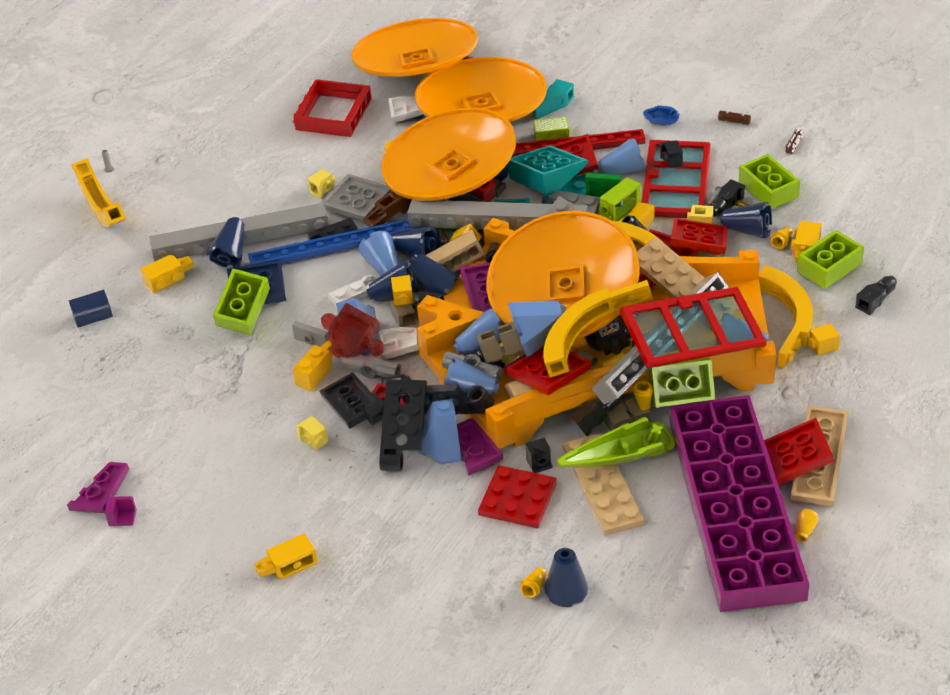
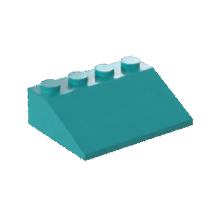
M549 145L512 157L507 163L509 179L544 193V195L554 194V191L561 190L588 164V160Z

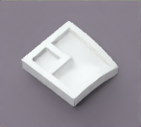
M415 96L389 98L393 123L423 115L416 105Z
M397 327L379 331L380 350L383 360L419 350L417 328Z

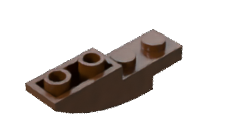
M390 192L374 203L376 209L363 219L364 223L369 227L385 224L398 212L405 214L409 209L412 199Z

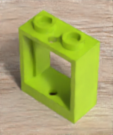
M626 177L600 197V215L612 221H618L627 216L637 202H641V183ZM623 200V205L615 210V205Z

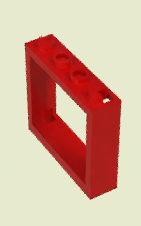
M315 79L294 114L293 123L295 124V130L351 137L372 100L370 85ZM320 96L356 100L344 121L308 117Z

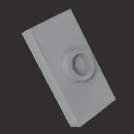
M297 321L292 325L294 339L319 347L326 341H329L328 331Z

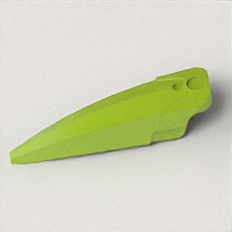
M645 417L633 423L622 425L560 457L557 463L559 467L586 468L621 464L647 457L652 458L671 452L675 446V440L665 424L658 421L649 422L648 418Z

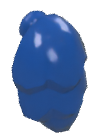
M661 105L646 109L643 112L644 117L650 123L663 126L676 123L680 115L675 108Z

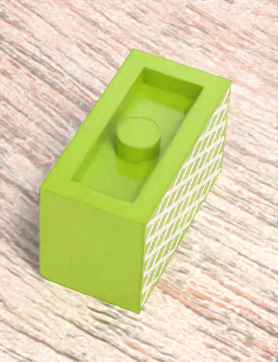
M566 116L533 120L535 141L569 137V125Z

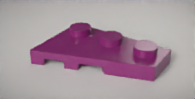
M473 417L457 424L459 444L468 476L504 459L503 453Z
M109 462L93 478L94 482L88 488L84 487L79 492L80 496L75 501L71 500L67 504L69 511L105 513L108 497L116 495L130 469L128 464Z

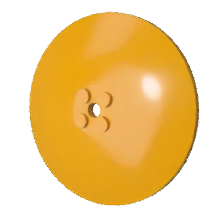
M448 18L414 19L395 23L368 34L354 46L351 55L354 65L366 73L389 77H411L435 72L460 61L474 50L478 37L476 30L463 21Z
M477 57L460 60L426 75L416 88L415 100L418 109L427 117L458 108H483L495 111L504 116L509 122L528 115L543 102L547 92V85L542 73L527 63L502 57Z
M458 108L443 111L418 121L395 138L383 156L381 164L382 176L386 185L394 193L404 198L419 201H435L456 197L487 183L507 165L516 147V135L511 123L495 111L483 108Z
M584 211L551 213L534 219L517 229L496 251L487 273L488 299L493 311L504 325L513 322L508 303L558 301L559 304H565L567 310L579 300L601 289L608 288V291L611 292L638 283L639 258L629 235L612 220ZM564 282H570V285L567 287L561 286ZM620 310L597 319L588 325L577 338L587 336L603 328L620 314Z

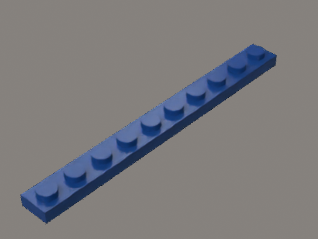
M405 219L248 253L250 265L281 260L282 264L359 247L361 241L364 238L365 240L370 238L369 234L373 232L386 231L392 236L395 232L421 227H410L409 220Z

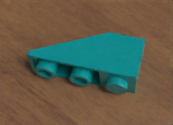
M556 79L547 89L543 102L533 111L534 119L537 120L566 107L574 98V83Z

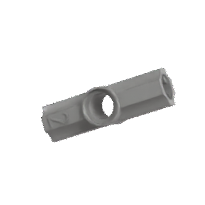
M346 351L343 355L342 367L360 371L367 378H374L375 375L382 377L400 375L401 364L383 360L376 353H369L368 356Z
M452 352L444 354L443 368L448 369L450 363H454L452 362V357H456L496 378V383L501 380L502 368L481 362L477 355L462 356Z

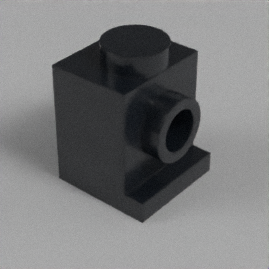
M677 140L660 143V158L667 163L669 168L683 166V151Z
M545 437L525 443L526 460L533 473L553 468L551 449Z

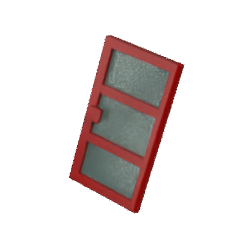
M649 140L642 203L655 205L654 217L687 218V213L691 212L692 205L706 206L711 144L709 142L678 141L683 151V166L669 168L667 163L660 158V143L671 140Z
M738 286L623 306L619 311L646 368L758 348L767 344Z

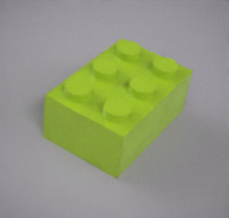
M769 154L739 166L738 182L744 184L745 189L760 202H769L767 206H771L772 209L799 197L800 180Z
M834 230L798 255L797 272L820 287L827 289L862 264L864 246L841 232Z
M232 269L213 314L215 325L251 336L270 290L268 278Z
M707 357L647 369L648 382L653 387L651 404L654 407L715 400L712 360Z

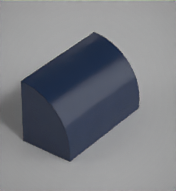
M104 289L68 300L77 328L113 317Z

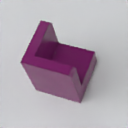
M132 496L108 497L105 509L108 525L132 526L137 511L134 498Z

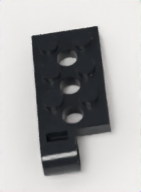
M353 372L319 391L322 398L349 429L365 420H368L372 426L383 420L384 401L376 394H372Z
M386 379L379 458L381 471H402V451L422 452L427 392L426 380ZM404 395L410 396V402L407 405L400 404V399ZM402 415L409 417V421L405 425L398 423ZM400 435L407 436V442L404 445L397 444V438Z
M458 384L427 385L425 416L432 402L453 399L455 415L486 413L485 409L494 406L493 398L483 386L473 387L466 396ZM404 395L401 397L404 403L408 404L410 402V396Z

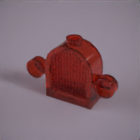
M348 303L343 306L336 317L332 313H326L321 317L322 327L328 330V338L332 347L331 353L337 358L356 357L362 354L367 347L373 356H380L384 352L383 342L379 339H373L380 330L379 322L374 317Z

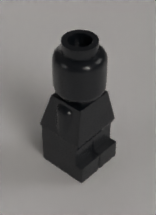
M730 179L722 186L718 197L709 204V206H714L713 217L720 216L725 210L735 206L738 200L742 201L744 199V184Z
M884 276L877 283L866 285L856 296L855 308L868 315L873 314L874 310L881 306L886 296L895 290L896 278Z
M621 395L619 398L603 404L601 400L599 402L597 399L584 403L570 416L584 434L588 436L592 433L591 430L600 425L607 417L608 413L606 411H612L621 403L620 400L623 397Z

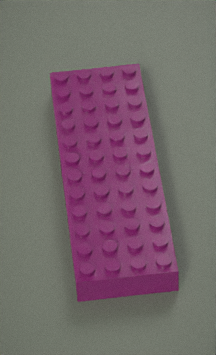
M750 395L671 405L669 407V423L719 611L726 612L808 601L809 581Z

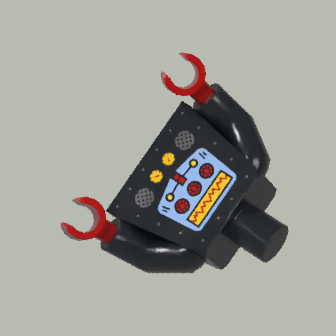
M621 314L603 328L584 336L590 348L597 351L602 350L605 355L620 354L622 349L631 345L632 338Z

